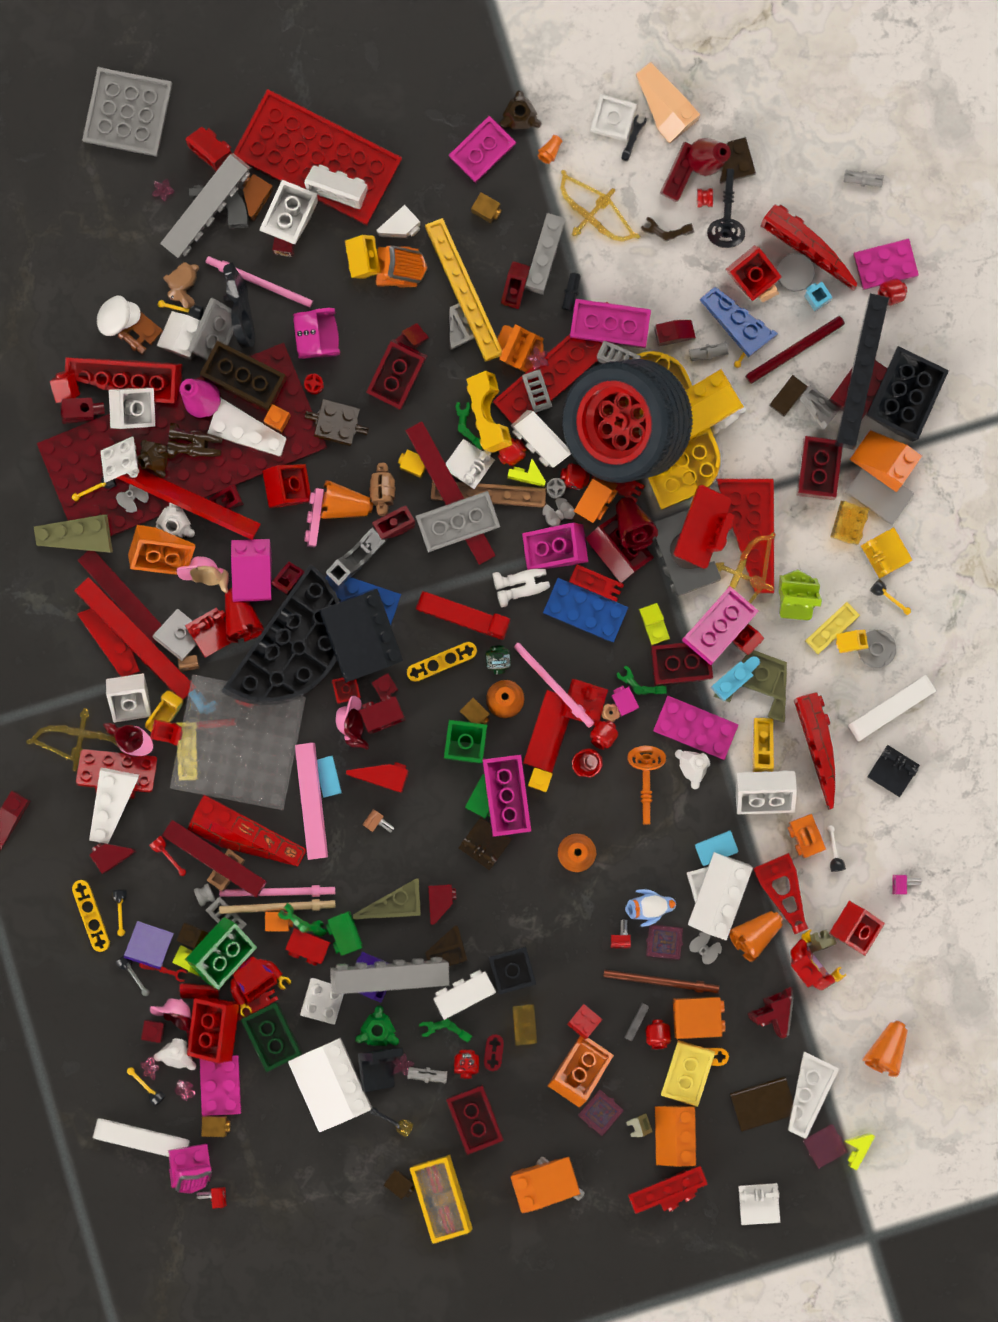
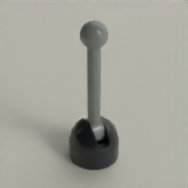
M124 956L116 961L118 967L128 970L141 988L142 995L148 996L149 990L145 989L131 968L132 960L124 958Z

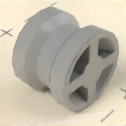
M553 478L548 482L546 490L550 497L557 499L564 495L566 486L560 478Z
M208 883L203 888L194 889L201 907L206 902L216 900Z

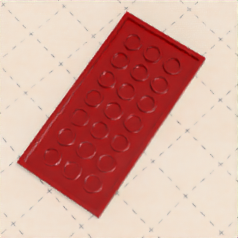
M268 89L234 151V154L247 165L280 182L284 180L306 189L305 179L313 165L317 167L323 165L328 167L331 172L336 173L340 171L347 174L348 178L354 179L357 177L364 180L368 190L361 209L317 195V199L365 225H368L402 161V157Z

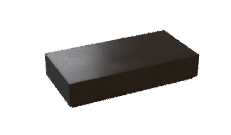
M792 375L769 406L784 417L808 386Z

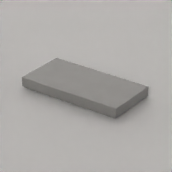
M488 491L415 516L428 552L500 527Z

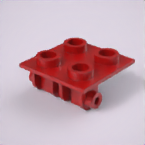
M217 608L185 625L205 658L231 643L226 638L225 612L223 610L219 611Z

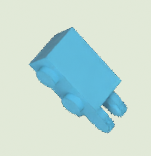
M752 656L744 664L740 661L711 686V689L724 702L753 676L751 672L759 665V658Z

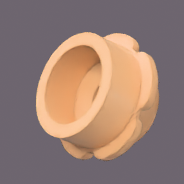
M606 704L603 707L602 717L614 722L620 717V713L615 704Z

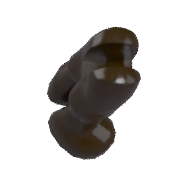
M176 423L170 424V440H188L191 444L168 441V459L174 458L178 453H187L193 457H217L221 455V450L208 448V442L222 443V437L199 430L185 431L180 429Z

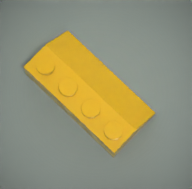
M722 369L685 390L691 403L693 415L690 439L744 407Z

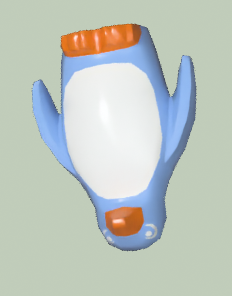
M639 889L636 892L644 895L629 900L625 911L631 919L648 920L640 925L644 927L656 923L661 916L672 912L676 907V902L672 897L660 896L648 889Z

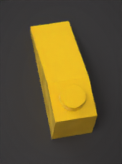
M754 718L753 772H773L774 770L773 719Z

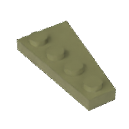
M107 515L34 526L36 546L113 553Z

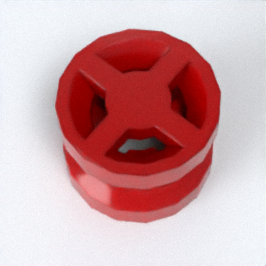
M712 188L707 190L697 189V208L702 206L713 207Z
M310 374L304 380L305 389L309 394L317 395L323 390L324 383L319 375Z

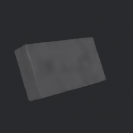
M641 1003L625 1035L626 1039L633 1040L649 1009L648 1005Z

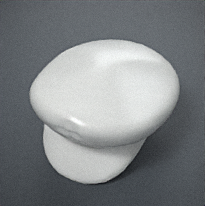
M117 295L110 298L101 306L98 312L97 326L99 331L106 336H114L125 328L133 326L140 319V309L135 303L127 302L123 296Z

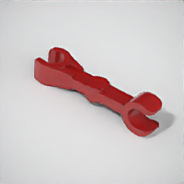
M141 963L139 964L141 968L147 970L155 969L161 973L175 975L176 980L179 982L185 981L178 977L179 972L187 974L185 969H179L176 972L163 966L159 970Z

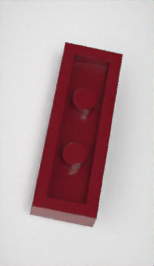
M683 142L660 191V194L674 202L679 201L693 171L687 157L692 145L687 142Z

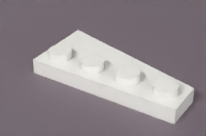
M220 398L221 404L213 415L208 434L222 437V439L281 457L287 440L286 437Z
M101 768L90 841L109 843L139 778L138 774Z
M803 1052L788 1126L789 1131L805 1139L839 1068L806 1052Z

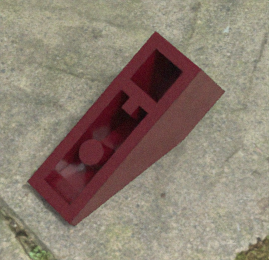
M15 791L10 792L0 809V851L31 802Z

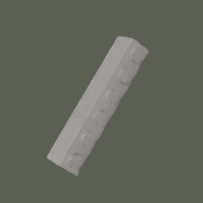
M234 153L230 154L160 244L177 258L182 255L186 256L192 249L190 247L194 240L197 242L204 234L202 232L205 226L209 227L215 220L214 214L217 211L221 212L226 206L225 200L228 196L232 198L238 191L236 186L239 182H244L249 177L250 173L248 171L251 167Z
M432 957L430 961H424L422 958L412 959V962L394 960L390 964H386L385 961H376L374 965L355 963V966L348 967V964H337L336 968H330L331 991L334 994L449 986V962L444 959L442 960V957Z

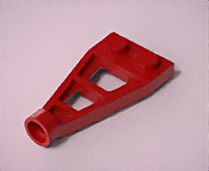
M787 853L753 868L760 886L789 922L794 935L809 929L804 918L797 870L790 854ZM785 876L789 879L790 891L785 895H779L772 887V882ZM790 896L794 897L797 906L796 911L792 913L787 912L782 904V901ZM796 921H801V924L795 926Z

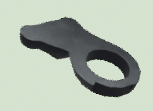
M231 262L223 268V274L226 279V295L223 298L224 301L232 300L234 302L231 310L234 335L242 348H249L254 346L255 330L248 301L247 284Z

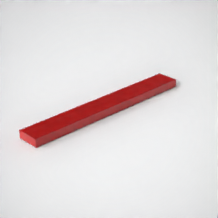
M138 468L139 473L137 477L132 478L127 473L117 477L126 483L253 540L260 528V523Z
M89 577L74 590L174 694L184 699L188 696V693L196 688Z

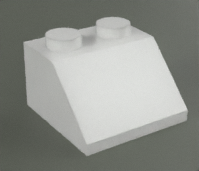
M172 311L157 347L192 361L195 354L188 351V348L200 320Z
M154 388L109 390L111 428L127 429L155 426Z
M144 673L106 679V695L113 722L151 716L148 688Z

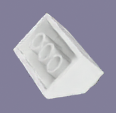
M714 852L688 925L709 935L727 940L753 867L750 864Z

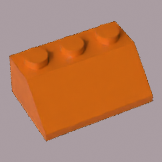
M655 1106L656 1165L696 1166L695 1107Z

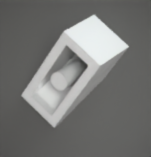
M404 205L377 229V234L380 237L407 238L409 235L414 236L420 230V221Z

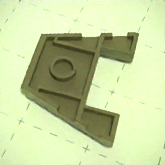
M753 650L749 655L746 654L741 661L744 664L750 657L755 656L759 658L760 663L751 672L753 676L742 686L773 697L774 700L768 717L784 723L787 662ZM715 693L713 697L720 699ZM733 694L729 696L725 701L730 703Z

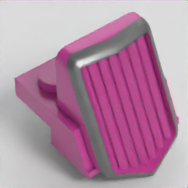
M207 1144L168 1150L172 1188H175L177 1192L194 1193L207 1186L212 1172Z

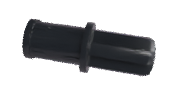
M578 273L570 274L567 289L564 290L566 294L562 306L563 310H574L575 299L579 295L578 288L581 275Z

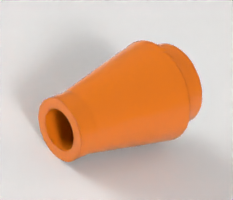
M553 135L538 150V158L546 164L554 162L559 147L563 142L562 139L557 135Z

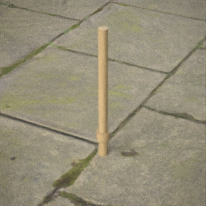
M312 899L311 902L289 903L293 906L294 910L312 909V911H320V909L335 908V900L320 901V899ZM287 903L219 906V914L281 911V909L286 911L284 906Z

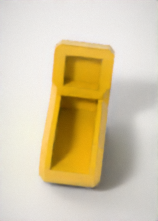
M170 690L166 691L161 696V702L146 721L145 728L152 732L155 719L171 722L181 709L183 699Z

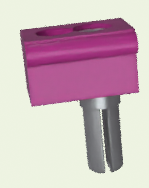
M893 875L892 894H907V885H921V882L909 881H921V878Z

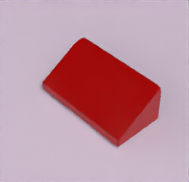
M180 984L181 998L194 999L208 996L219 999L220 988L217 990L210 985Z

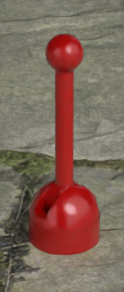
M160 835L149 846L155 852H163L177 868L179 875L185 876L186 870L182 869L165 850L166 842Z

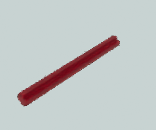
M841 316L834 318L746 374L747 381L750 384L754 383L845 324Z

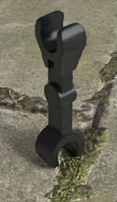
M639 115L635 116L633 131L622 153V160H629L638 133L646 125V117L643 123H638Z

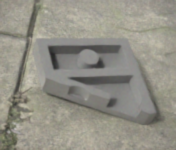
M460 303L449 308L451 350L475 339Z
M811 385L800 398L823 429L827 427L840 410L838 406Z

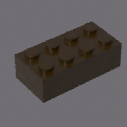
M219 341L215 343L200 373L201 378L269 411L272 404L274 405L287 380L285 374Z

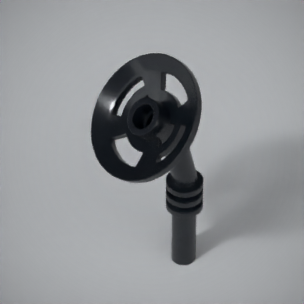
M727 169L726 187L725 191H723L725 194L723 195V198H725L723 200L724 217L713 221L707 229L708 239L714 245L723 248L735 247L745 238V228L737 220L731 219L732 203H734L732 199L734 198L733 194H735L733 191L734 169ZM714 226H716L715 235H713L712 229ZM738 227L740 228V231H741L739 236H737ZM721 237H723V238H730V237H731L732 240H731V241H722V240H719V239H720Z

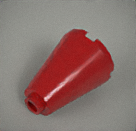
M232 588L229 589L225 594L227 641L238 643L237 639L243 638L245 642L257 638L264 631V627L249 601L233 602Z

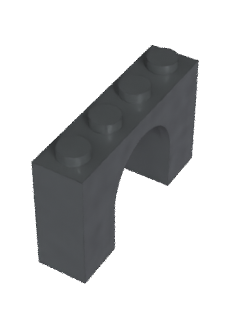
M689 509L654 522L658 529L657 538L655 536L652 539L656 541L658 546L655 547L658 558L662 557L664 565H662L664 574L665 576L669 575L671 583H669L672 594L676 593L677 597L721 580L715 561L710 562L708 567L704 569L700 567L685 569L678 566L671 557V543L680 535Z

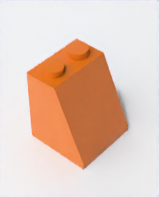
M720 997L673 998L674 1037L676 1039L722 1037V1032H725V1020H721V1013H724L725 1010L724 1001H721Z

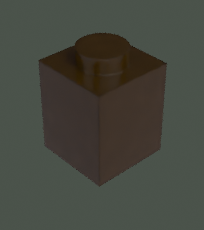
M396 1168L383 1185L401 1199L404 1196L408 1198L415 1189L412 1187L414 1182Z

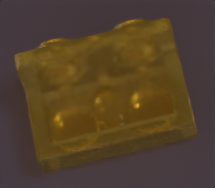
M841 501L830 537L847 544L858 545L863 537V528L868 520L869 508Z

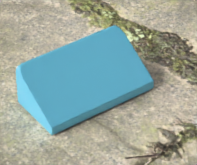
M329 756L318 759L319 782L323 798L341 794L342 790L334 757Z
M731 831L695 844L703 866L710 864L714 852L727 857L738 853Z

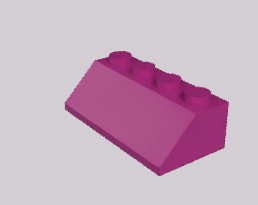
M521 755L484 759L483 768L493 837L531 832Z

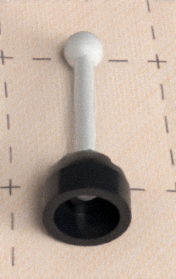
M830 825L827 827V831L830 833L834 859L830 862L831 872L846 870L845 862L838 858L833 833L835 828Z

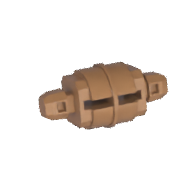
M378 463L377 473H373L372 479H370V499L376 506L378 515L386 516L389 506L393 505V500L395 499V479L389 473L386 463Z

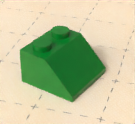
M449 720L444 759L483 764L487 725Z
M350 911L328 919L329 924H326L329 935L333 934L336 941L333 942L336 954L340 952L342 956L364 948Z

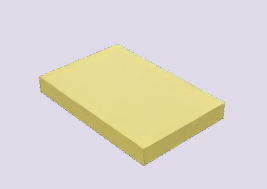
M678 1040L661 1096L698 1107L715 1051Z

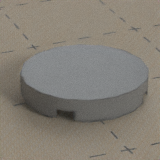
M799 253L785 256L777 267V271L782 276L778 280L782 287L793 292L802 291L807 288L813 281L815 274L814 265L811 260Z
M883 630L867 632L868 649L858 650L860 659L864 664L872 668L887 666L896 655V645L893 637Z

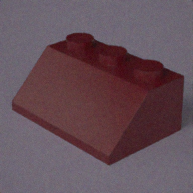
M617 514L598 526L585 538L620 583L631 577L654 558L646 547L640 550H632L629 547L627 549L624 548L620 539Z

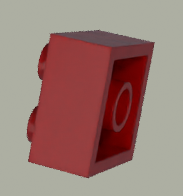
M747 624L732 643L742 652L749 655L765 638L759 631Z
M344 677L332 680L337 704L349 702L351 696L361 699L357 679L345 682Z
M583 1004L567 1025L586 1040L602 1019Z

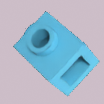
M823 282L810 285L806 288L807 292L804 295L814 312L829 303L833 298Z

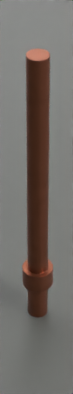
M604 970L605 978L691 989L699 993H703V991L719 993V985L704 984V981L690 982Z

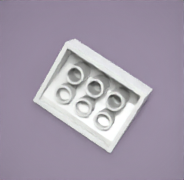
M341 1037L288 1061L319 1132L370 1111L372 1108L366 1093L362 1091L360 1079Z

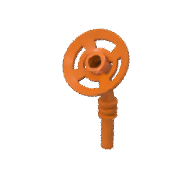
M639 746L628 753V762L633 767L643 770V791H641V794H643L641 795V798H643L641 800L643 803V825H650V803L652 802V799H650L652 798V795H650L652 794V791H650V770L662 767L666 762V755L657 747ZM646 752H647V753H653V754H652V755H651V754H643V755H641L640 753H646Z

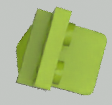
M794 570L779 576V614L781 618L811 620L813 608L815 606L821 607L822 602L819 594L820 584L817 578H812L800 570Z

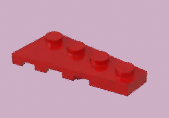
M91 608L77 613L121 677L140 672L133 651Z

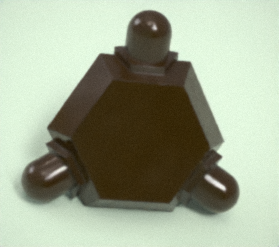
M520 90L510 100L503 113V120L499 122V126L502 129L506 127H511V129H529L532 126L540 128L542 122L537 119V112L531 102L524 97V93Z
M142 440L140 443L142 447L141 454L137 457L139 465L143 469L153 470L158 477L164 478L166 476L165 468L168 457L165 452L167 450L166 445Z

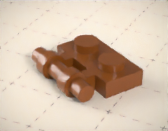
M140 311L139 321L119 332L117 337L131 345L130 348L132 350L138 351L143 355L147 349L142 344L146 341L152 345L162 334L163 330ZM132 330L140 336L137 340L129 335Z

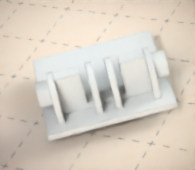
M133 436L101 450L105 483L126 473L132 478L137 477L139 469L137 467L138 460Z
M463 439L446 462V466L453 476L475 489L495 459L490 456L491 452L481 451Z
M311 978L300 1015L335 1025L344 994H334L331 991V983Z
M777 1183L739 1186L741 1225L780 1223Z

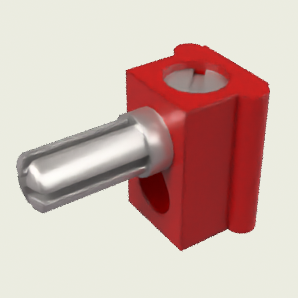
M621 920L620 935H611V948L631 947V935L627 933V920L624 921L625 932H623V920Z
M225 1187L212 1188L208 1192H197V1195H205L197 1196L198 1199H212V1208H224L227 1206Z

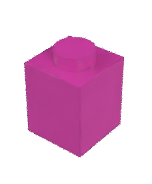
M624 686L613 690L614 694L611 697L621 717L639 708L629 687L624 688Z

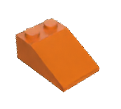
M870 430L849 460L897 492L922 455L906 444Z
M137 525L128 553L130 569L177 575V568L190 565L195 544L156 527Z
M580 1036L555 1072L548 1087L576 1106L581 1107L589 1098L614 1055L591 1039L587 1038L585 1040Z
M569 1156L514 1171L510 1176L521 1213L537 1210L580 1194Z

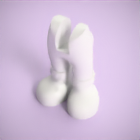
M529 569L514 575H507V577H502L499 572L492 573L496 590L526 583L524 586L511 588V590L498 591L497 596L501 608L506 607L508 601L512 598L514 600L519 597L535 595L550 588L549 581L535 584L534 578L547 575L546 569Z

